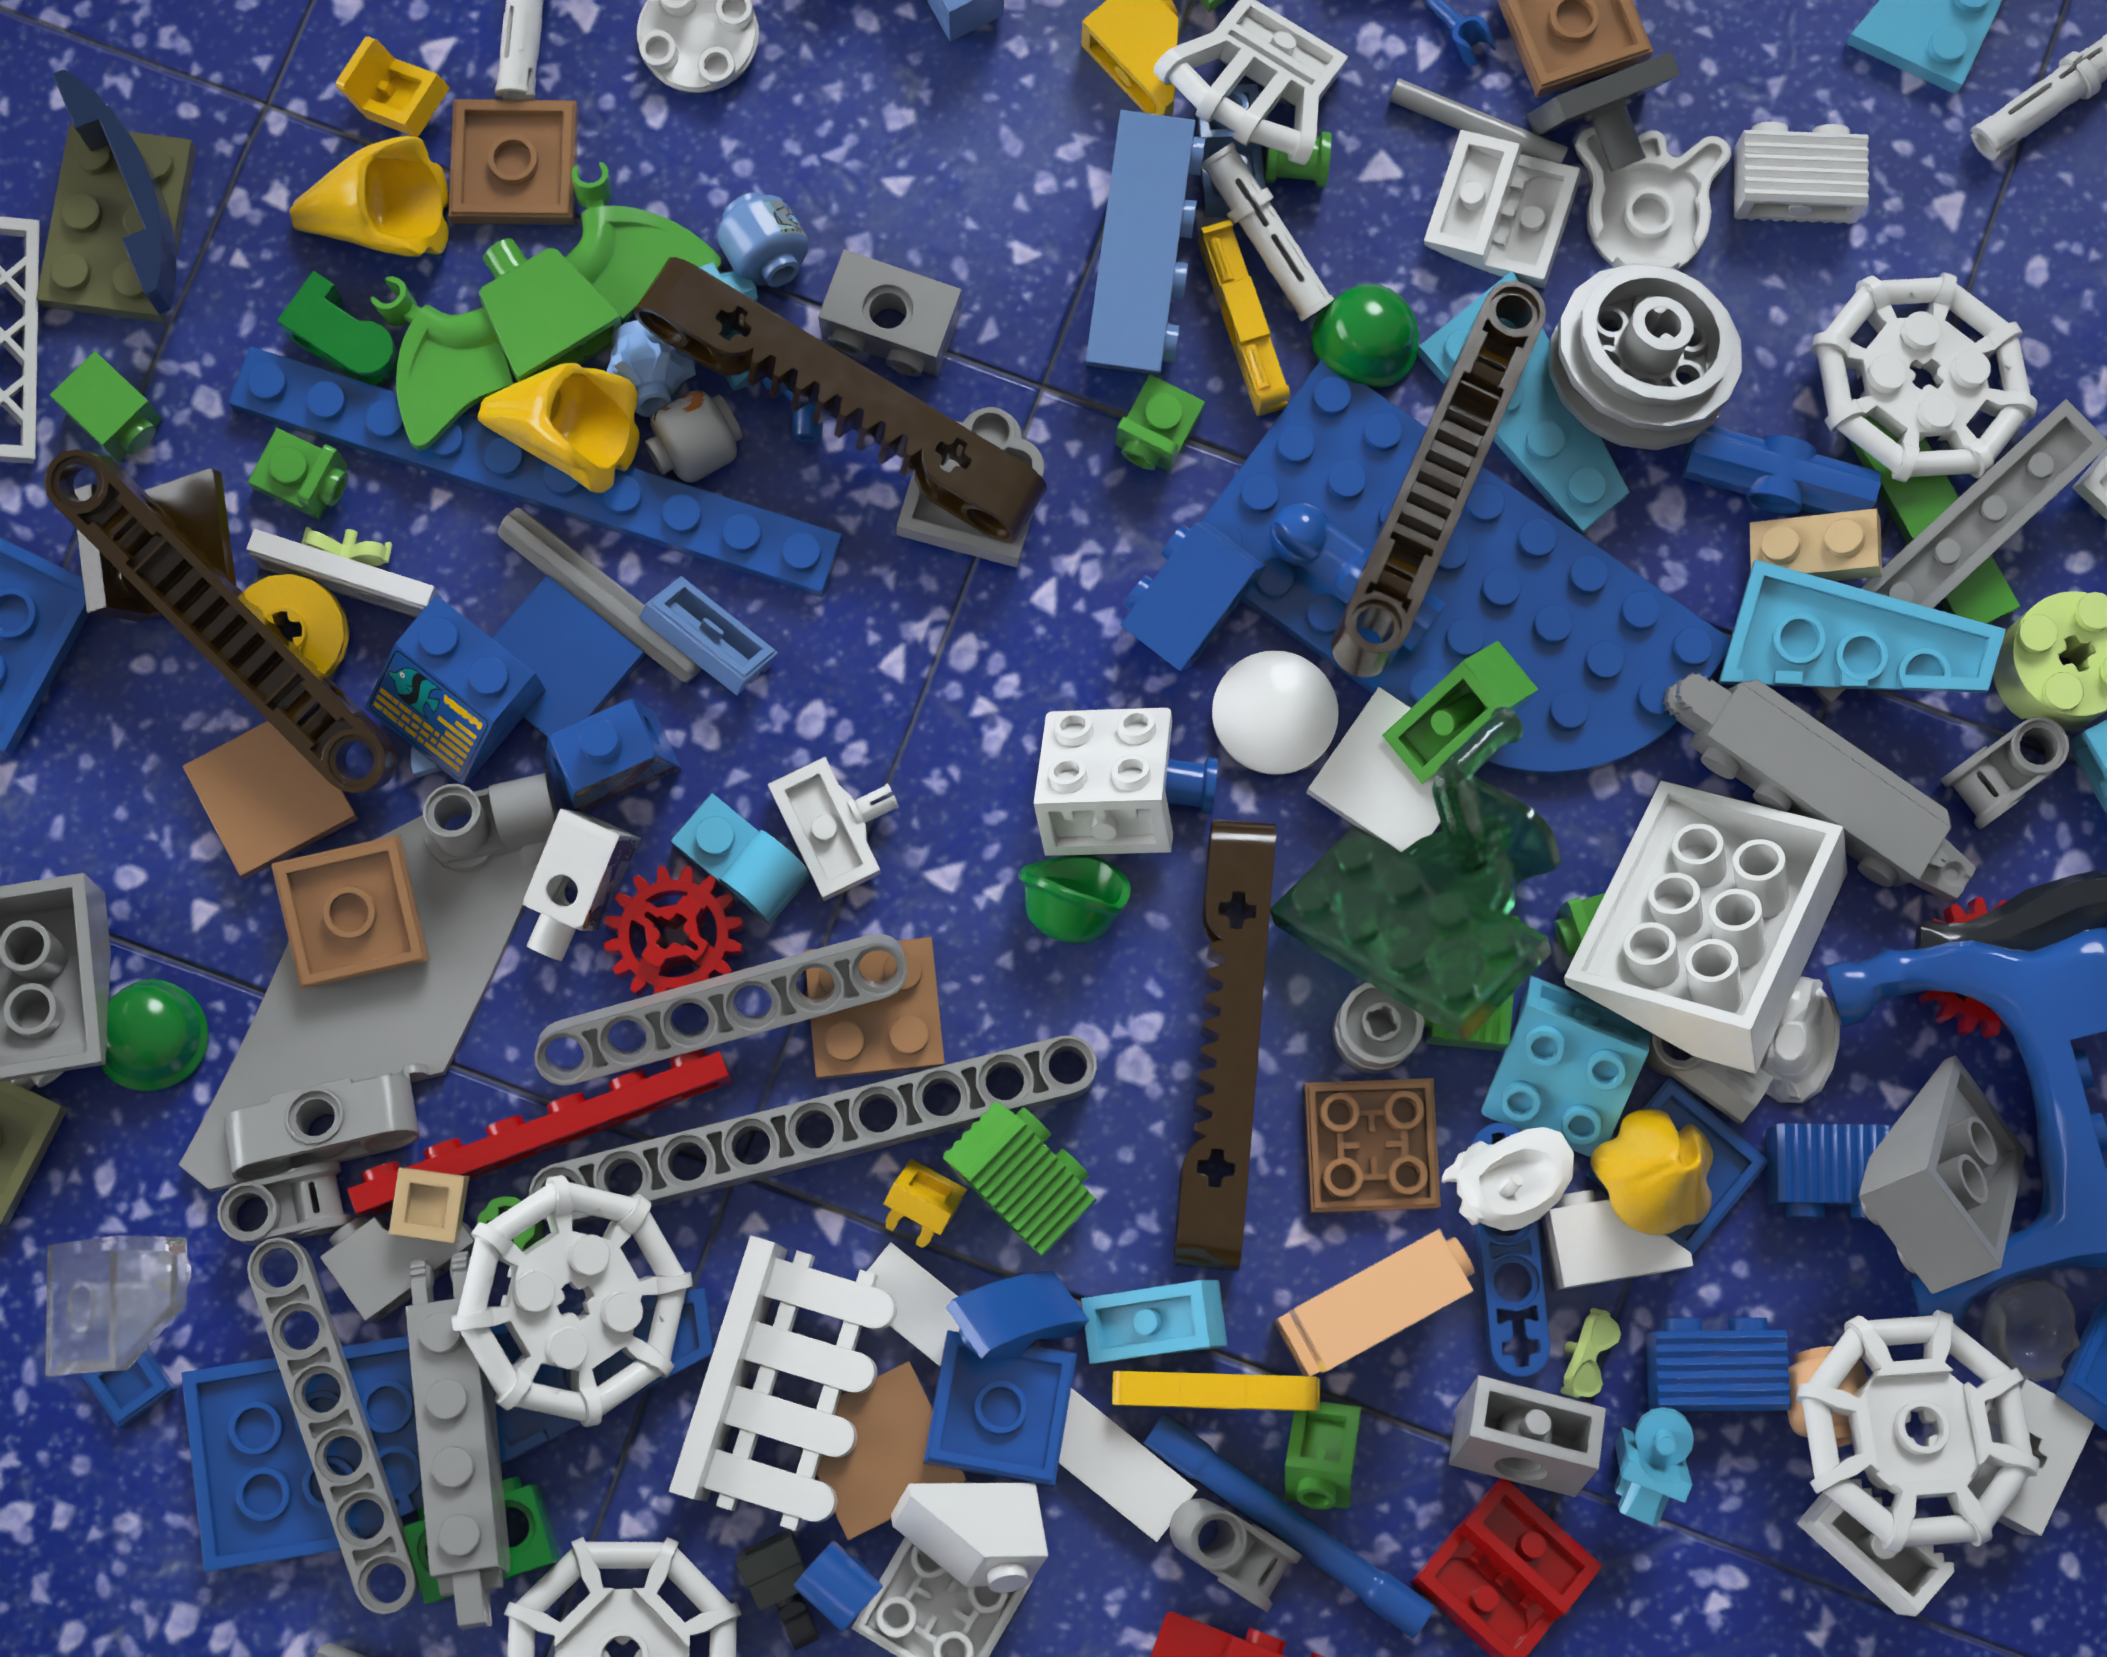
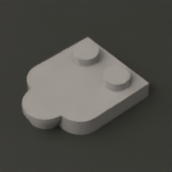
M986 407L971 413L963 423L956 421L1026 463L1043 478L1044 461L1040 451L1031 442L1021 438L1019 424L1006 411L995 407ZM951 459L944 466L940 465L944 471L949 473L955 466H959L956 461ZM914 470L897 523V536L1018 568L1033 513L1014 542L1006 543L993 539L930 502L920 492L915 481Z

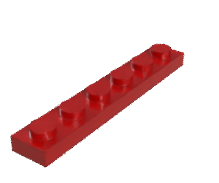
M706 1048L671 1058L669 1062L672 1069L647 1078L645 1070H637L619 1076L608 1082L610 1092L589 1100L585 1099L583 1092L557 1099L546 1105L549 1112L548 1115L524 1123L522 1115L497 1121L485 1128L486 1138L463 1146L460 1138H454L435 1144L423 1151L426 1160L405 1168L469 1176L470 1181L731 1084L733 1080L725 1058L720 1051L708 1055ZM399 1161L384 1163L364 1171L361 1174L364 1183L347 1189L356 1214L370 1218L393 1209L398 1169L401 1168Z

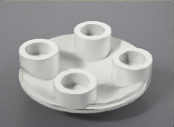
M647 0L641 11L637 26L639 51L644 63L652 74L664 84L674 89L692 93L714 91L736 80L751 63L759 40L758 19L751 0Z
M1285 651L1259 652L1237 662L1220 681L1212 705L1213 725L1224 754L1242 766L1263 774L1283 775L1311 767L1329 747L1338 724L1337 698L1325 674L1309 660Z

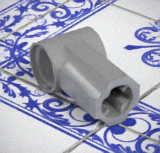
M1650 1032L1649 1053L1645 1059L1650 1068L1663 1076L1673 1077L1738 1124L1743 1123L1758 1105L1774 1078L1760 1067L1757 1073L1754 1074L1694 1057L1689 1054L1688 1059L1685 1061L1675 1060L1665 1053L1662 1047V1038Z

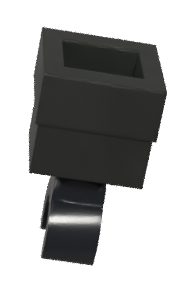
M786 1529L737 1552L736 1565L746 1587H749L759 1611L776 1604L794 1650L796 1651L819 1640V1631L803 1597L793 1587L794 1583L807 1570L802 1560V1551L793 1531Z

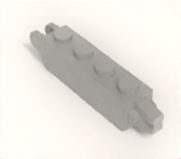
M1690 673L1685 679H1680L1674 685L1664 689L1665 695L1662 704L1666 706L1665 711L1668 710L1670 716L1675 715L1677 721L1695 732L1688 745L1703 755L1701 762L1709 770L1727 779H1734L1736 777L1755 790L1753 797L1762 806L1844 826L1846 854L1860 862L1857 868L1869 880L1885 887H1891L1892 885L1898 887L1912 883L1946 901L1957 899L1963 892L1966 884L1972 878L1976 866L1945 839L1951 828L1947 809L1758 679L1741 682L1727 690L1713 680L1708 681L1707 676L1703 677L1700 673L1696 675Z
M468 1251L453 1253V1256H451L450 1276L453 1283L454 1299L434 1302V1276L427 1257L412 1259V1262H410L413 1305L406 1306L430 1576L438 1581L440 1596L454 1595L458 1627L463 1630L492 1626L489 1590L503 1588V1574L510 1573V1553L494 1390L461 1332L453 1331L451 1316L457 1315L469 1267L470 1256Z

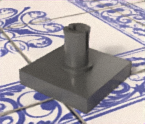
M1672 51L1558 95L1526 115L1533 133L1539 136L1583 118L1585 122L1592 120L1609 170L1613 172L1646 158L1627 105L1632 103V99L1647 94L1679 76L1680 73Z

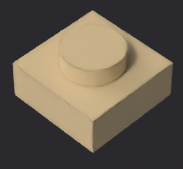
M405 1167L399 1168L389 1234L458 1243L461 1234L469 1176Z

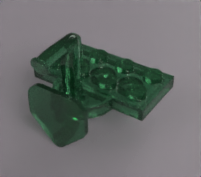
M1504 706L1497 707L1492 712L1491 718L1482 724L1436 772L1432 794L1443 831L1420 838L1408 848L1399 852L1358 827L1353 826L1270 908V914L1275 926L1465 1042L1552 953L1547 936L1510 916L1509 913L1515 905L1517 886L1523 880L1554 871L1561 863L1555 835L1547 822L1531 807L1473 776L1503 745L1515 743L1522 737L1523 726L1520 718L1513 710Z

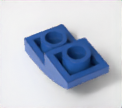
M1054 1271L1027 1273L993 1282L954 1298L946 1306V1309L960 1327L959 1334L962 1341L969 1349L978 1354L981 1359L1020 1357L1036 1339L1074 1337L1089 1321Z

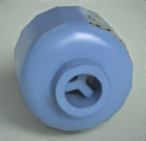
M748 193L732 201L726 207L717 231L718 244L735 273L743 279L752 280L755 286L768 285L770 287H778L790 282L798 274L800 265L808 253V237L784 199L770 194Z

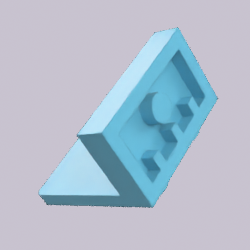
M1530 976L1521 997L1518 1022L1510 1038V1045L1504 1052L1482 1104L1481 1112L1485 1117L1504 1124H1510L1521 1131L1546 1127L1561 1132L1573 1151L1591 1157L1594 1149L1600 1144L1609 1141L1649 1053L1650 1032L1588 997Z

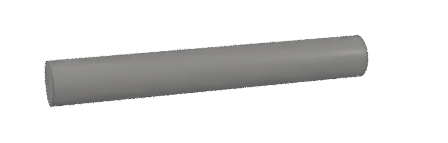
M1398 78L1389 100L1392 103L1458 130L1519 143L1521 154L1562 164L1568 147L1400 78Z

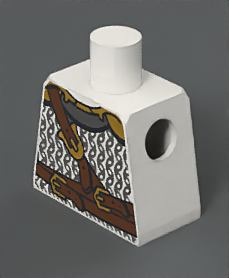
M560 809L523 901L524 906L541 913L526 946L545 956L562 961L576 929L596 931L607 912L641 837L587 813ZM570 880L576 883L578 889L577 898L573 904H570L565 896V888Z

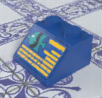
M436 595L394 644L365 709L459 784L466 786L546 689L532 669Z

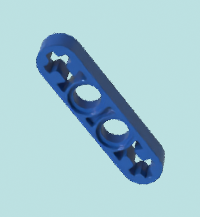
M1504 1123L1488 1125L1473 1136L1468 1148L1478 1141L1492 1144V1136H1501L1502 1140L1520 1132V1130ZM1537 1221L1525 1226L1512 1236H1501L1495 1233L1490 1226L1481 1223L1475 1224L1486 1342L1490 1361L1499 1372L1508 1377L1522 1378L1536 1374L1545 1366L1550 1354V1338ZM1503 1265H1518L1528 1274L1530 1281L1529 1290L1520 1301H1507L1496 1292L1494 1276ZM1532 1307L1534 1320L1522 1319L1520 1320L1523 1340L1534 1341L1536 1350L1535 1353L1525 1356L1524 1367H1517L1514 1356L1503 1355L1502 1343L1511 1341L1513 1338L1512 1320L1499 1324L1496 1311L1514 1313Z

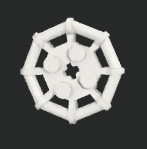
M1945 272L1937 278L1879 280L1875 276H1869L1856 284V293L1828 328L1814 336L1811 346V352L1818 357L1829 415L1824 421L1830 431H1840L1892 471V479L1904 483L1910 477L1970 474L1975 478H1981L1994 466V460L2024 421L2035 417L2038 405L2037 400L2030 394L2019 341L2023 331L2017 322L2008 323L1959 286L1956 283L1957 277L1955 275ZM1929 303L1926 312H1914L1908 318H1897L1891 306ZM1948 311L1953 312L1984 337L1976 343L1945 320ZM1866 319L1878 332V335L1867 349L1852 343L1850 340ZM1995 353L2003 391L1989 388L1987 381L1991 372L1988 358ZM1916 367L1928 371L1935 381L1936 388L1930 384L1926 385L1922 390L1912 383L1916 374L1910 368ZM1846 369L1855 370L1857 380L1862 375L1864 391L1859 399H1851ZM1978 410L1996 417L1980 438H1976L1966 426ZM1869 415L1899 438L1898 443L1865 418ZM1940 436L1937 441L1947 440L1951 450L1919 452V442L1925 437Z
M564 1175L548 1177L543 1188L489 1223L479 1222L472 1231L471 1236L475 1239L458 1312L457 1315L451 1316L453 1331L461 1332L496 1392L495 1403L505 1410L519 1407L579 1420L584 1427L599 1425L604 1414L659 1376L667 1378L675 1367L670 1360L686 1290L688 1287L693 1286L691 1272H684L649 1211L651 1202L641 1194L628 1197L568 1182ZM573 1211L612 1220L602 1238L597 1235H587L572 1231ZM547 1217L551 1231L550 1234L524 1251H521L511 1241ZM631 1235L636 1240L655 1276H645L638 1279L620 1248ZM500 1260L510 1266L507 1276L511 1277L508 1294L503 1295L500 1306L487 1307L497 1262ZM567 1283L573 1289L579 1290L583 1288L586 1299L582 1303L584 1310L578 1317L570 1312L561 1315L557 1307L565 1299L561 1288ZM642 1295H658L648 1342L646 1343L633 1336L634 1328L640 1323L643 1315L641 1297ZM502 1323L506 1325L522 1353L513 1365H511L490 1327ZM619 1350L634 1360L633 1363L597 1387L592 1371L594 1367ZM540 1364L571 1370V1391L533 1383V1378Z
M1936 1310L1932 1316L1866 1320L1862 1316H1856L1847 1321L1844 1325L1845 1333L1807 1384H1800L1798 1386L1796 1401L1803 1406L1815 1478L1810 1481V1484L1816 1494L1821 1491L1882 1540L1883 1549L1894 1553H1899L1903 1547L1970 1542L1974 1546L1979 1547L1992 1539L1991 1529L2027 1478L2037 1475L2040 1462L2032 1454L2019 1382L2024 1379L2018 1368L2011 1370L1954 1324L1952 1314ZM1923 1343L1924 1354L1923 1359L1893 1362L1887 1346ZM1948 1353L1977 1375L1984 1383L1975 1388L1969 1382L1962 1384L1952 1376L1950 1372L1954 1370L1945 1363ZM1862 1358L1873 1372L1865 1385L1857 1390L1855 1396L1843 1390H1838L1837 1388L1851 1369ZM1992 1399L1995 1400L2003 1444L1992 1442L1985 1402ZM1910 1412H1918L1922 1423H1932L1934 1435L1924 1440V1446L1916 1444L1914 1438L1909 1437L1906 1432L1905 1424L1911 1420ZM1831 1413L1845 1415L1849 1419L1855 1455L1839 1462ZM1986 1462L1995 1466L1999 1471L1980 1498L1977 1499L1967 1485L1973 1477L1971 1475L1976 1468ZM1864 1470L1873 1485L1880 1489L1889 1490L1895 1495L1890 1510H1886L1853 1483L1850 1478ZM1947 1497L1954 1512L1953 1516L1914 1519L1916 1499Z
M584 1537L571 1541L573 1548L516 1603L509 1602L504 1615L509 1617L507 1657H534L535 1631L555 1636V1657H610L605 1647L612 1640H615L622 1646L630 1640L636 1642L640 1649L634 1657H689L690 1637L709 1631V1657H736L737 1617L742 1615L738 1603L731 1604L677 1548L679 1542L669 1537L666 1538L665 1542H586ZM599 1569H650L645 1587L633 1589L603 1588ZM582 1576L590 1594L561 1623L544 1613ZM667 1576L702 1612L701 1614L684 1622L657 1594Z

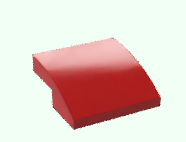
M1500 1478L1443 1541L1412 1578L1410 1583L1491 1657H1527L1553 1622L1566 1614L1603 1565L1509 1480Z

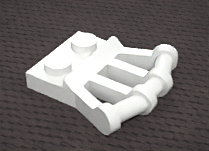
M1239 0L1214 32L1169 49L1159 58L1153 71L1163 84H1173L1196 107L1195 115L1207 123L1214 119L1234 131L1233 139L1245 146L1249 142H1253L1287 153L1289 161L1306 165L1316 141L1318 102L1339 76L1348 56L1256 0ZM1219 59L1228 66L1210 87L1193 68ZM1244 76L1264 87V90L1248 110L1227 98ZM1281 98L1295 106L1294 129L1265 120Z

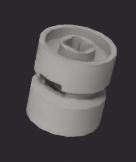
M1382 979L1365 982L1349 994L1334 1017L1331 1032L1334 1048L1344 1063L1359 1072L1369 1074L1388 1072L1401 1064L1413 1052L1422 1038L1424 1027L1422 1008L1413 993L1397 982Z

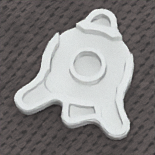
M1590 127L1582 131L1577 138L1575 151L1587 169L1591 183L1590 198L1586 209L1587 230L1592 244L1601 257L1614 268L1628 264H1646L1679 270L1698 253L1709 232L1711 218L1709 189L1712 181L1725 168L1730 159L1731 148L1728 143L1717 136H1708L1682 156L1673 157L1667 152L1665 136L1657 130H1650L1638 136L1646 158L1610 172L1595 128Z

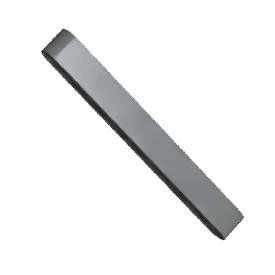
M1073 1035L1058 1036L552 1164L541 1169L533 1178L529 1188V1196L543 1188L548 1177L564 1175L566 1179L574 1180L579 1185L612 1192L610 1177L615 1168L624 1163H634L640 1166L643 1181L636 1193L628 1197L641 1194L651 1202V1207L972 1126V1123L980 1121L981 1114L988 1112L990 1105L996 1102L1001 1103L1011 1112L1017 1114L1023 1107L1031 1111L1074 1100L1084 1095L1092 1087L1097 1071V1058L1092 1047L1085 1040ZM1062 1052L1077 1054L1086 1066V1073L1081 1080L1073 1084H1063L1054 1079L1049 1071V1064L1055 1055ZM999 1068H1010L1020 1074L1024 1086L1017 1097L1010 1100H1000L993 1097L986 1087L989 1075ZM946 1083L953 1086L959 1092L961 1101L953 1113L947 1116H936L925 1108L923 1099L926 1092L932 1086ZM873 1100H887L897 1109L898 1116L894 1125L884 1132L870 1131L861 1123L863 1108ZM813 1115L827 1117L834 1124L832 1139L821 1148L806 1147L798 1138L800 1125L806 1118ZM750 1131L765 1133L770 1139L768 1156L757 1164L747 1165L737 1159L735 1147L741 1136ZM697 1147L702 1149L706 1155L707 1165L704 1172L698 1178L691 1181L677 1179L673 1172L675 1156L682 1149ZM573 1211L572 1227L605 1218Z

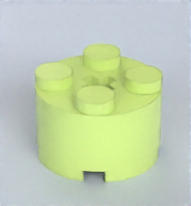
M2077 591L2054 594L2035 604L2008 628L2002 641L1993 678L1999 696L2013 714L2022 720L2045 717L2055 721L2064 731H2070L2089 724L2107 712V595L2098 592L2085 593ZM2059 655L2062 658H2068L2071 661V663L2063 665L2059 659Z

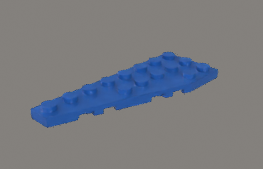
M705 1288L686 1291L670 1360L675 1367L667 1378L659 1376L623 1402L712 1356L715 1346L707 1290ZM658 1295L641 1298L643 1315L640 1323L634 1328L633 1336L646 1343L648 1342ZM584 1308L570 1309L559 1312L561 1313V1315L568 1312L574 1313L578 1317L583 1312ZM502 1323L490 1327L511 1365H513L522 1353L506 1325ZM408 1336L342 1346L402 1519L424 1506ZM619 1350L594 1367L592 1371L597 1387L633 1363L634 1360ZM276 1357L181 1372L204 1572L341 1550ZM540 1364L533 1378V1383L571 1391V1370ZM326 1373L312 1378L307 1384L305 1391L306 1401L310 1408L320 1413L333 1409L341 1396L338 1381ZM495 1403L501 1466L581 1425V1422L519 1407L505 1410ZM348 1436L339 1437L334 1440L329 1446L326 1455L330 1469L342 1476L355 1472L360 1466L363 1457L362 1448L359 1443ZM368 1499L356 1503L348 1516V1523L352 1533L363 1539L381 1530L384 1524V1513L380 1505Z

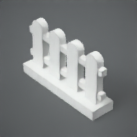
M750 1235L669 1492L694 1500L708 1502L711 1490L720 1493L716 1504L718 1507L735 1511L738 1500L741 1499L782 1512L783 1517L780 1526L799 1531L802 1519L812 1522H823L829 1519L836 1511L838 1504L836 1492L830 1485L815 1480L822 1454L835 1458L844 1457L850 1454L857 1444L858 1435L855 1426L849 1420L835 1416L842 1390L860 1394L870 1390L875 1384L878 1373L874 1361L862 1353L855 1352L862 1326L873 1330H882L894 1322L897 1315V1304L889 1293L874 1288L878 1275L860 1270L856 1282L811 1269L815 1256L801 1251H796L794 1261L791 1263L785 1261L788 1249L775 1242ZM772 1299L781 1301L773 1326L764 1324ZM799 1307L843 1320L837 1344L833 1345L793 1333L792 1329ZM752 1362L760 1364L753 1390L744 1387ZM779 1370L824 1384L816 1409L771 1396ZM734 1426L740 1428L731 1454L725 1452L724 1449L731 1427ZM759 1434L804 1448L796 1474L751 1460Z

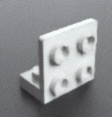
M1169 708L1052 711L1047 713L1034 797V807L1045 856L1171 852L1173 831L1165 792L1172 730V715Z

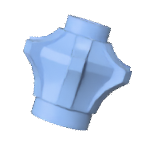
M638 320L621 325L611 336L613 349L611 350L610 363L606 372L623 376L635 385L638 392L635 412L641 416L651 417L655 410L680 397L678 391L680 385L688 378L696 375L693 360L679 355L670 348L669 344L644 328Z

